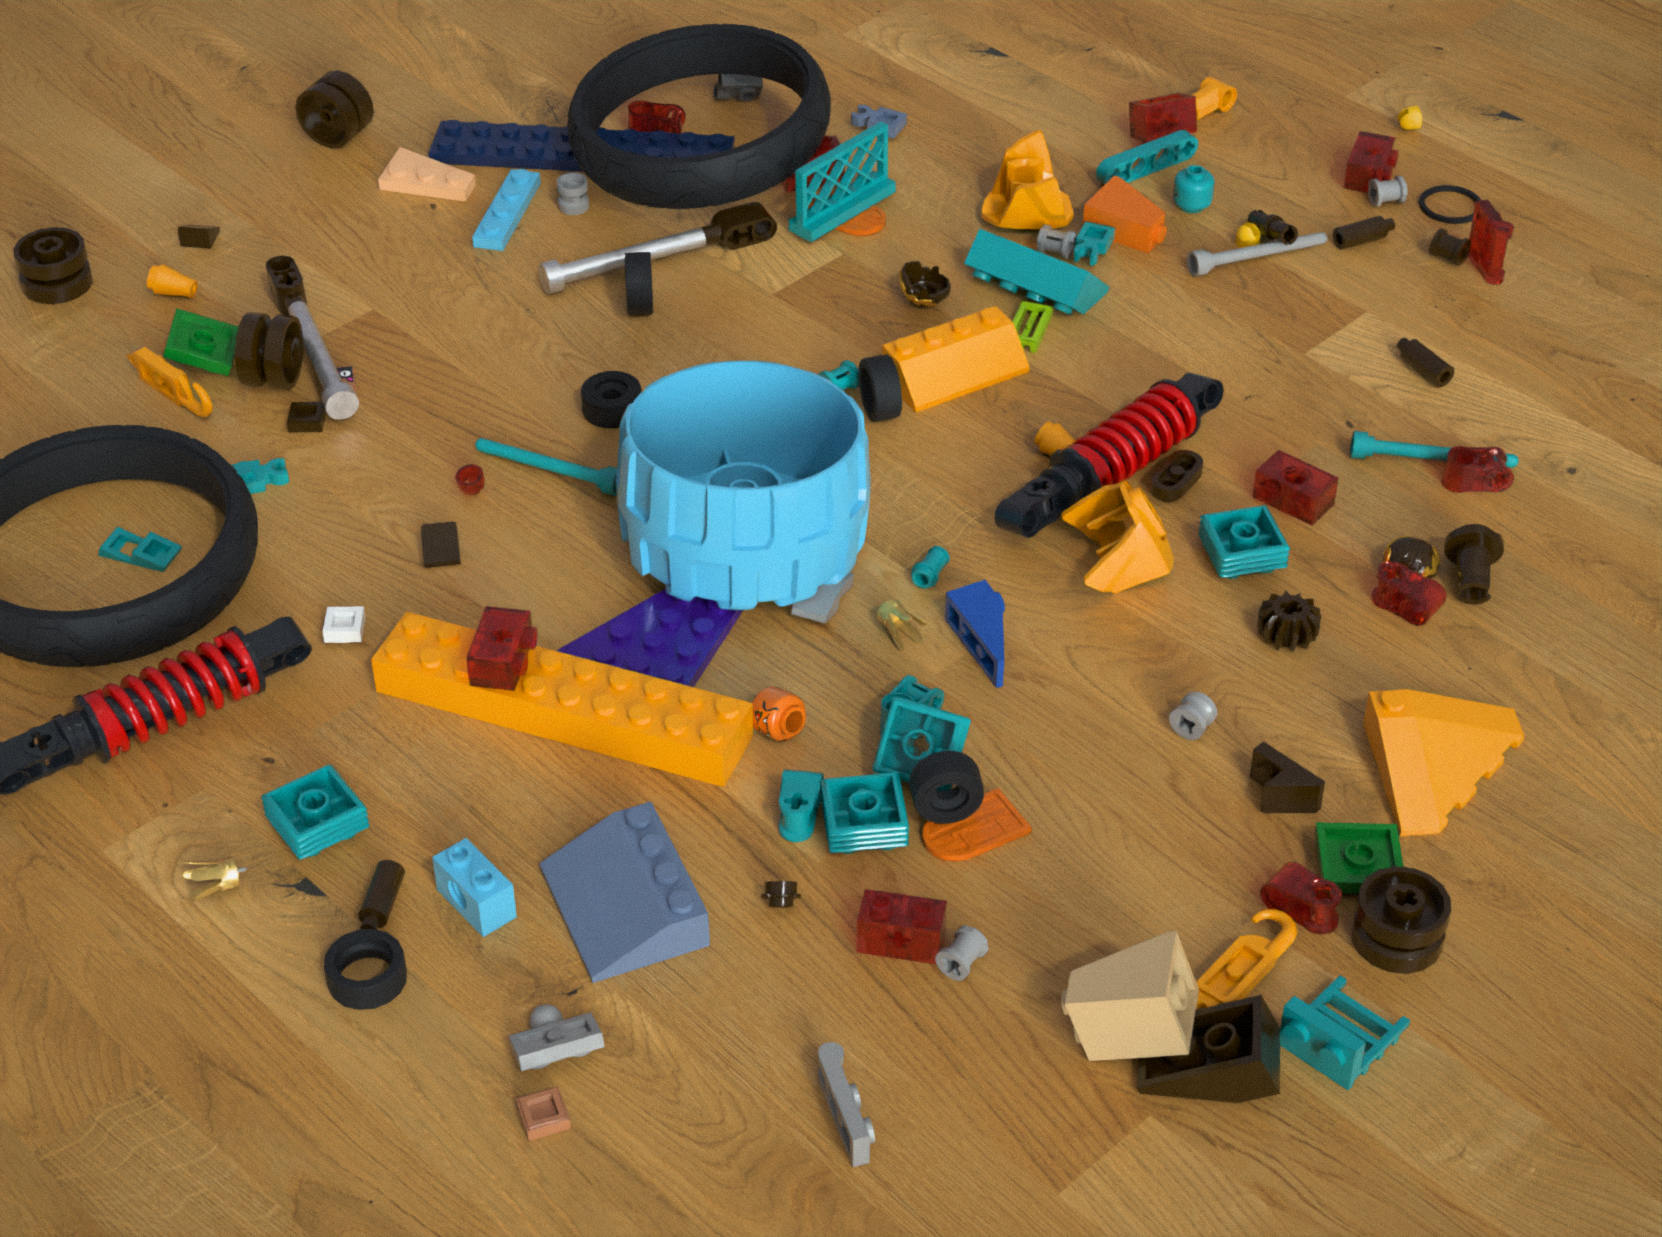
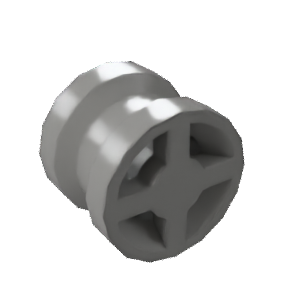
M1192 691L1187 693L1181 700L1180 705L1176 706L1170 713L1169 722L1178 735L1187 740H1196L1206 731V726L1211 725L1215 720L1218 711L1214 702L1207 695Z

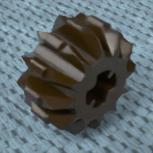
M1285 590L1282 596L1271 594L1269 600L1262 601V606L1259 608L1258 633L1264 636L1265 643H1275L1277 650L1282 647H1288L1293 652L1296 646L1307 649L1309 643L1316 641V637L1319 635L1320 609L1314 606L1313 599H1303L1301 592L1297 595H1290Z

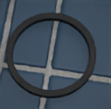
M1441 185L1427 189L1421 195L1419 202L1420 208L1425 215L1436 221L1448 224L1471 222L1480 216L1483 207L1480 197L1474 192L1452 185ZM1437 192H1456L1471 198L1476 203L1477 210L1465 217H1446L1431 211L1426 206L1425 199Z

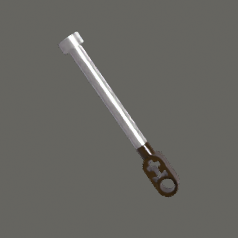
M750 202L717 212L708 226L561 265L557 260L540 263L538 265L539 278L545 293L549 295L563 291L565 283L624 268L625 253L650 252L651 260L718 242H722L730 250H735L768 241L775 235L777 223L761 203Z
M283 255L269 259L266 262V270L271 294L278 310L282 314L297 317L302 325L304 347L324 389L321 399L327 414L338 420L351 417L359 407V399L353 387L342 381L307 307L303 278L294 259Z

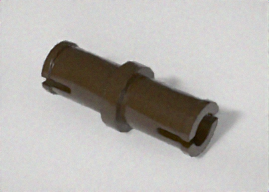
M1258 209V211L1253 210L1248 216L1247 222L1256 224L1262 236L1269 240L1276 239L1284 245H1287V243L1291 245L1298 237L1297 228L1285 223L1278 215H1268Z

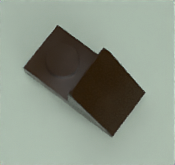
M1264 741L1253 749L1249 777L1264 787L1261 812L1317 813L1321 809L1325 787L1324 780Z

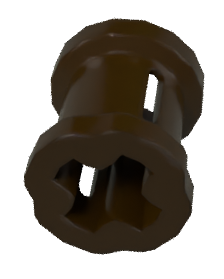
M1441 228L1435 233L1431 241L1429 253L1432 256L1441 255L1451 259L1455 265L1460 266L1467 259L1472 242L1468 238L1459 239L1449 235L1447 230Z

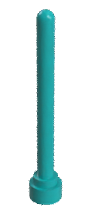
M1353 431L1350 444V458L1365 459L1366 456L1372 457L1373 453L1510 468L1517 466L1519 462L1515 454L1375 440L1374 436H1369L1368 432Z
M480 438L475 442V447L480 452L595 483L602 493L617 496L616 467L608 466L607 468L597 470Z

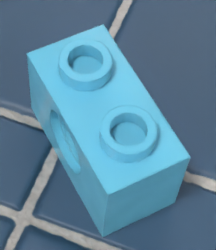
M467 838L432 857L437 891L482 937L517 918L513 884Z

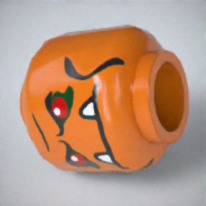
M770 686L762 689L752 701L753 728L759 733L775 741H787L803 729L806 721V710L802 699L797 695L780 687Z

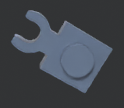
M858 105V113H851V124L857 127L867 126L868 129L881 121L888 124V138H895L907 124L906 113L879 107L875 111L867 105Z

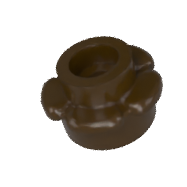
M768 881L765 882V894H761V898L769 899V907L785 908L793 907V899H800L801 894H797V882Z

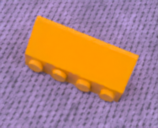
M997 306L983 309L982 311L882 345V355L888 354L896 366L901 385L902 399L915 413L1028 373L1030 370L1014 323Z

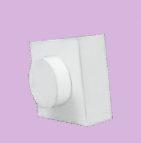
M364 606L327 607L323 626L324 643L362 642L366 618Z

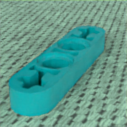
M1179 130L1104 159L1099 164L1096 170V178L1103 185L1114 175L1122 178L1127 183L1190 159L1197 151L1198 139L1186 130ZM1164 149L1161 156L1155 160L1157 154ZM1140 158L1138 164L1131 169L1133 163Z

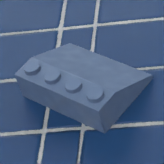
M651 801L610 814L539 863L542 875L592 983L710 946L708 912Z

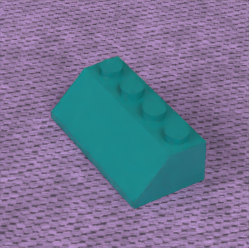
M979 229L964 262L966 266L974 270L972 276L988 283L991 278L1000 281L999 287L1015 294L1018 289L1027 292L1026 298L1039 304H1043L1045 300L1053 302L1054 309L1067 315H1071L1072 311L1084 315L1107 294L1110 288L1089 271L982 229Z

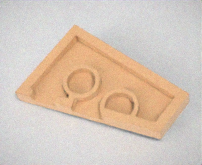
M399 147L378 179L380 190L466 202L476 186L474 174Z

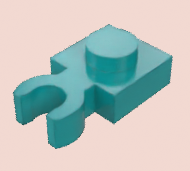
M1085 221L1076 237L1074 262H1078L1081 257H1089L1090 265L1094 266L1098 261V254L1106 255L1115 238V228Z
M284 458L273 459L265 465H260L259 459L232 464L237 470L236 473L245 481L250 494L266 491V484L285 485L289 483Z

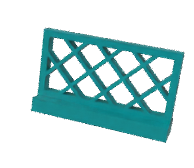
M881 121L795 170L796 216L789 220V231L813 242L896 192V181L888 178V124ZM877 136V141L873 149L869 150V147L871 146L874 138ZM858 147L851 163L847 162L853 150ZM866 153L869 154L862 169L859 170L858 168L862 160L864 159ZM837 160L831 173L828 176L826 173L831 163ZM877 161V172L871 171ZM846 165L848 168L839 183L837 180ZM816 172L807 188V176ZM855 173H858L859 175L856 180L851 183ZM823 178L827 179L819 195L815 194ZM834 185H836L837 189L834 194L830 195ZM814 197L816 200L813 206L808 208L810 202Z

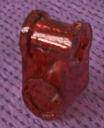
M644 100L634 101L628 105V129L645 132L660 130L669 133L670 129H672V133H682V125L685 123L686 113L679 105L651 103Z
M1456 446L1448 451L1441 483L1446 489L1457 493H1497L1507 490L1512 485L1514 475L1511 469L1506 466L1507 456L1503 449L1494 446Z
M1389 561L1379 565L1377 569L1378 586L1373 589L1371 595L1373 603L1379 608L1388 610L1412 625L1422 626L1445 603L1446 592L1435 580L1428 579L1398 562Z
M1287 862L1261 887L1260 896L1268 909H1277L1285 912L1292 917L1294 922L1315 934L1324 935L1336 930L1339 923L1336 907L1341 902L1342 891L1334 882L1316 875L1299 863Z

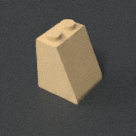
M1169 931L1072 970L1068 987L1062 991L1061 1004L1064 1014L1070 1016L1074 1025L1075 1040L1078 1044H1082L1089 1061L1189 1055L1199 988L1177 931Z

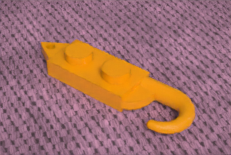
M146 347L126 355L137 369L139 378L179 407L184 406L199 417L205 418L211 415L213 406L209 395L202 386L195 382L192 384V387L199 395L201 402L195 399L189 386V379L183 370L175 368L161 355H156Z
M1265 909L1254 914L1251 918L1253 923L1266 919L1274 920L1281 925L1282 930L1272 941L1258 935H1241L1196 981L1199 988L1196 1010L1244 999L1272 970L1277 959L1294 942L1297 936V926L1292 917L1277 909Z

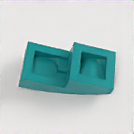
M117 527L99 548L98 556L164 572L180 553L182 546L153 532H149L145 538H141ZM126 542L138 544V547L132 551V557L119 552Z

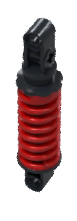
M1191 372L1186 373L1177 382L1170 379L1157 381L1148 391L1138 396L1132 403L1125 405L1120 411L1112 414L1097 427L1090 429L1071 445L1069 444L1063 449L1055 451L1050 456L1049 466L1040 473L1039 477L1029 481L1023 488L999 503L995 511L997 527L1031 538L1048 524L1058 520L1063 511L1103 486L1117 484L1124 479H1130L1137 471L1144 469L1148 463L1154 462L1161 454L1168 452L1172 446L1178 445L1182 440L1189 439L1198 432L1201 425V417L1210 410L1215 409L1222 400L1224 392L1222 382Z
M289 616L278 618L269 625L246 635L238 627L233 626L227 629V632L213 638L214 645L209 642H202L197 645L195 653L190 650H184L178 654L176 661L170 658L163 659L159 663L158 669L147 666L140 671L139 678L134 675H127L122 678L120 687L117 684L109 683L102 690L99 688L84 695L74 696L72 700L74 711L71 713H67L64 716L57 714L51 717V721L43 725L33 727L27 732L0 742V794L14 793L25 785L50 776L67 766L73 765L75 767L83 763V759L90 757V755H95L103 764L110 762L109 759L119 754L117 747L122 752L129 751L131 748L129 738L135 736L140 743L145 744L150 739L148 729L154 727L159 735H164L169 731L167 721L170 719L177 726L182 727L188 722L186 712L190 710L195 717H204L206 707L203 698L207 697L214 709H222L225 705L221 691L223 689L236 702L240 701L243 696L246 697L255 693L260 694L266 690L265 677L303 662L310 655L312 646L293 618ZM35 738H37L38 744L34 743ZM46 759H49V765H46Z

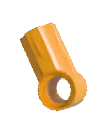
M1209 76L1204 79L1197 92L1179 102V111L1183 119L1191 124L1216 109L1227 112L1236 101L1237 90Z

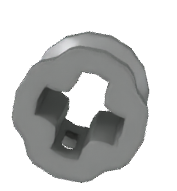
M1395 176L1393 180L1379 181L1378 179H1371L1369 181L1368 197L1372 206L1378 207L1382 202L1396 201L1399 204L1406 202L1408 189L1403 176Z
M1044 224L1038 234L1037 251L1044 253L1047 250L1059 253L1062 258L1069 259L1075 248L1076 232L1069 230L1065 233L1053 230L1050 225Z
M967 925L960 926L954 933L955 940L948 948H942L935 956L936 964L941 972L957 981L964 980L970 973L971 964L976 958L983 957L989 950L988 941L985 936L976 928Z

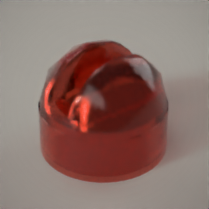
M465 465L455 475L458 487L465 494L476 495L485 486V476L478 465Z

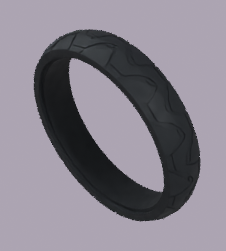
M737 24L686 26L636 40L614 51L607 58H603L583 77L573 95L568 111V140L575 159L578 160V165L584 173L601 189L619 199L638 205L667 209L717 206L754 196L780 184L795 174V170L804 166L819 148L829 125L831 111L830 91L828 90L824 73L813 57L801 45L784 35L776 34L774 31L763 28L759 29L758 27ZM722 73L762 77L787 86L802 99L792 116L771 132L741 146L706 155L675 158L645 156L611 146L596 134L604 119L628 99L652 87L692 76Z
M104 425L77 429L72 432L67 431L32 442L0 459V526L19 511L50 495L85 484L118 479L156 480L189 488L213 502L225 516L224 525L217 541L195 567L170 584L139 598L116 605L79 611L32 609L0 599V652L13 656L16 659L31 663L37 662V664L48 666L84 667L88 665L92 667L108 665L113 662H124L155 653L166 646L170 647L182 641L187 636L206 626L237 595L248 576L256 556L258 545L257 511L245 481L236 473L237 470L218 452L195 438L191 439L189 438L190 436L179 432L143 425Z

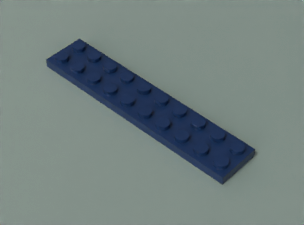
M458 120L441 121L429 151V158L449 165L584 172L578 165V160L575 159L569 144L568 126L550 127L544 124L531 126L518 125L516 123L493 124L485 121L476 123L460 122ZM599 127L596 133L606 143L618 149L654 157H691L735 148V136H725L723 134L666 133L660 130L645 132L633 129L607 130Z

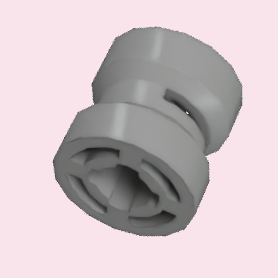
M571 172L563 174L557 179V191L561 194L558 198L559 210L562 213L579 215L589 209V197L586 194L588 183L585 175Z

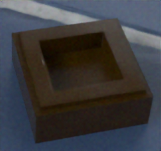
M291 402L287 421L288 432H323L326 409L323 403Z

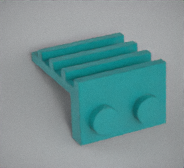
M1340 975L1309 1005L1296 996H1293L1284 1005L1280 1027V1046L1346 1090H1349L1353 1086L1354 1080L1360 1074L1364 1076L1368 1072L1369 1065L1375 1059L1379 1061L1383 1057L1384 1050L1390 1044L1394 1046L1398 1042L1399 1035L1410 1025V1019L1402 1016L1392 1025L1341 992L1340 990L1346 985L1347 979ZM1327 1003L1381 1038L1379 1040L1325 1005Z

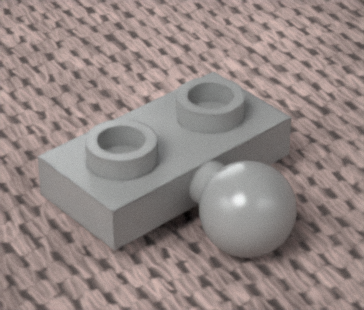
M550 1004L540 1005L532 1011L529 1018L531 1030L509 1036L511 1051L521 1071L541 1069L552 1062L569 1057H582L588 1055L593 1050L605 1047L602 1032L591 1012L563 1020L560 1010Z

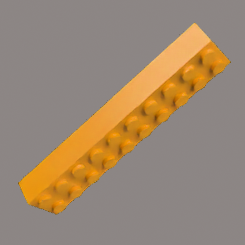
M407 611L371 659L376 692L721 787H725L754 736L753 703Z

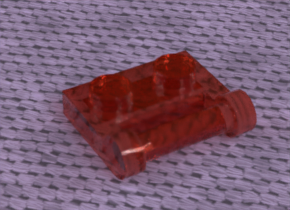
M1487 199L1476 201L1469 236L1472 245L1468 257L1487 283L1499 285L1504 281L1505 270L1503 269L1508 239L1512 238L1514 226L1510 222L1503 221L1500 213L1494 209Z

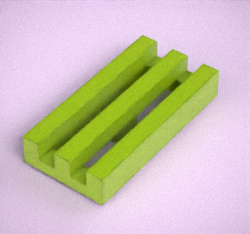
M1022 301L1012 322L1018 333L1027 311H1032L1022 335H1018L1023 350L1025 346H1029L1030 352L1036 353L1052 318L1053 307ZM1041 312L1043 313L1033 336L1030 337Z

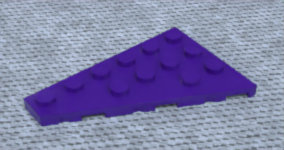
M666 589L556 651L694 687L743 610L721 609L716 601L694 597L690 602L667 594Z

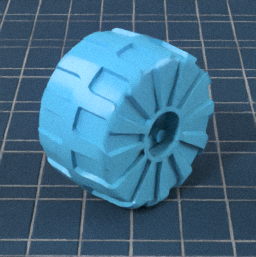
M754 360L711 362L695 365L659 378L649 384L634 402L627 406L621 419L616 473L617 504L622 541L629 542L631 564L642 577L650 573L666 585L667 594L690 602L694 597L716 601L721 609L751 610L756 607L757 602L774 601L778 606H787L807 600L816 594L818 586L822 584H837L855 566L857 553L861 550L865 541L870 504L869 440L865 431L864 414L861 408L851 396H848L830 380L810 371L774 362Z

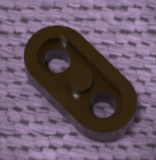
M1190 450L1173 452L1151 476L1150 491L1152 495L1164 502H1172L1182 498L1202 475V457Z

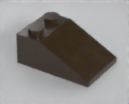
M1262 995L1196 1010L1189 1055L1138 1058L1137 1089L1140 1094L1241 1103L1280 1094V1027Z

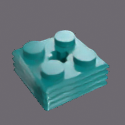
M1262 505L1200 516L1201 521L1198 528L1200 532H1198V535L1221 578L1235 579L1243 574L1256 572L1271 573L1275 569L1288 567V551H1290V547L1267 506Z
M894 697L872 766L873 772L879 774L896 772L899 774L901 781L909 783L913 768L923 758L941 751H957L962 753L971 720L967 717L912 700ZM925 735L926 742L929 743L928 751H922L921 755H918L919 748L914 746L915 739H922ZM952 784L940 786L937 788V790H950L952 788Z
M331 764L261 796L265 816L298 859L315 856L321 850L339 841L350 839L358 832L370 826L368 823L369 818L367 817L368 813L366 812L367 807Z
M898 773L821 780V803L828 847L831 853L851 854L861 850H892L895 847L909 845V823Z

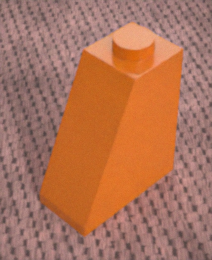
M1114 175L1084 204L1083 225L1086 221L1114 227L1115 238L1113 242L1149 254L1157 244H1161L1165 239L1167 227L1164 226L1165 212L1118 176Z

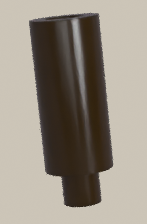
M1376 216L1336 227L1333 230V240L1336 247L1342 250L1382 239L1388 235V231L1395 229V222L1392 218L1384 219L1382 216Z
M1405 337L1398 341L1397 348L1401 351V358L1437 387H1442L1451 381L1454 375V368L1417 339L1409 341Z
M392 860L378 862L358 913L359 920L362 922L361 930H377L387 924L405 875V870L399 863Z

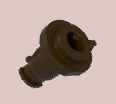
M1481 524L1464 525L1447 535L1444 542V552L1447 559L1458 566V589L1461 590L1459 600L1466 604H1482L1491 599V595L1488 594V588H1490V566L1502 557L1504 541L1500 534Z

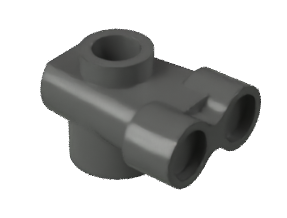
M718 74V82L715 83L713 90L715 100H729V98L739 97L741 101H752L759 97L763 88L762 77L742 74Z

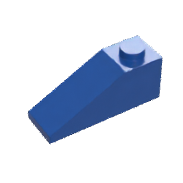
M982 580L946 592L945 620L993 685L999 688L1003 686L1004 676L1003 612L1005 611V605L1001 594L995 592L986 580Z

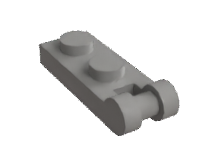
M827 1042L822 1044L818 1050V1064L820 1066L818 1070L819 1085L852 1167L870 1163V1144L875 1143L873 1125L869 1117L862 1118L859 1111L861 1109V1099L855 1083L848 1084L845 1077L844 1068L842 1067L844 1063V1050L842 1046L838 1043Z

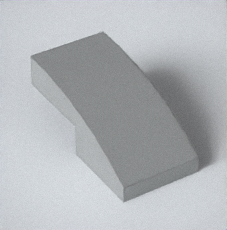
M849 572L837 584H822L818 586L817 592L813 597L793 605L791 614L822 623L828 622L836 614L840 598L853 585L854 573Z

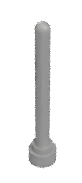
M1318 232L1298 236L1291 245L1288 243L1284 245L1280 241H1273L1213 254L1210 251L1206 252L1204 249L1190 251L1187 255V266L1192 276L1205 275L1214 266L1322 245L1327 242L1328 237L1326 233Z

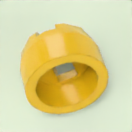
M1418 105L1407 106L1399 112L1397 120L1403 129L1414 130L1421 128L1422 114Z
M1244 223L1236 231L1235 244L1239 248L1260 244V229L1254 223Z

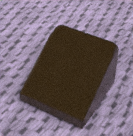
M183 225L178 227L180 245L183 247L210 249L220 232V227Z
M456 522L432 523L421 526L425 568L461 564Z

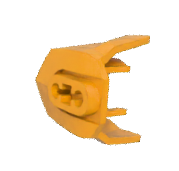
M1036 130L1020 138L1005 150L991 192L985 198L982 206L981 217L990 224L997 227L1014 229H1041L1046 224L1055 229L1067 226L1074 218L1069 195L1060 191L1057 178L1053 175L1049 152L1041 130Z
M1126 479L1117 484L1103 486L1061 513L1063 521L1078 528L1090 539L1097 543L1099 542L1101 546L1100 549L1096 550L1100 560L1083 577L1087 586L1101 592L1119 593L1171 572L1174 556L1166 537L1167 531L1141 486L1133 489Z

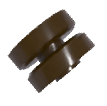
M339 70L328 71L297 97L295 105L297 119L302 129L315 142L331 149L344 146L372 121L374 115L373 102L366 88L349 73Z
M59 227L39 229L18 240L13 248L22 291L29 300L40 304L66 303L82 296L93 283L84 238L74 230Z
M246 313L239 324L235 343V367L240 383L248 386L262 387L268 381L271 387L292 389L300 376L304 353V337L299 319L295 316L278 314L271 320L270 316L265 313Z
M1394 866L1377 870L1366 877L1358 893L1357 911L1352 925V942L1357 952L1372 966L1387 972L1409 974L1425 970L1437 961L1443 950L1445 930L1451 914V898L1439 881L1430 874L1415 868Z

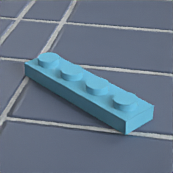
M525 169L510 170L472 236L473 247L498 251L505 249L541 184L540 173L530 172Z

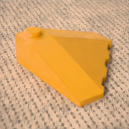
M1410 689L1370 691L1368 693L1363 726L1400 836L1440 833L1448 824L1446 815L1454 807L1461 810L1476 794V782L1482 776L1489 779L1504 763L1505 757L1502 754L1509 746L1516 749L1524 740L1525 735L1513 708Z

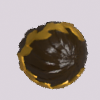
M919 261L906 262L903 268L900 269V288L904 296L915 305L933 307L949 296L951 284L948 278L943 274H939L938 266L930 269L929 267H922Z
M1402 536L1394 539L1386 546L1383 552L1382 575L1386 577L1389 583L1392 582L1397 587L1404 589L1424 587L1428 579L1436 577L1439 564L1441 563L1440 556L1434 545L1429 544L1425 540L1411 536Z

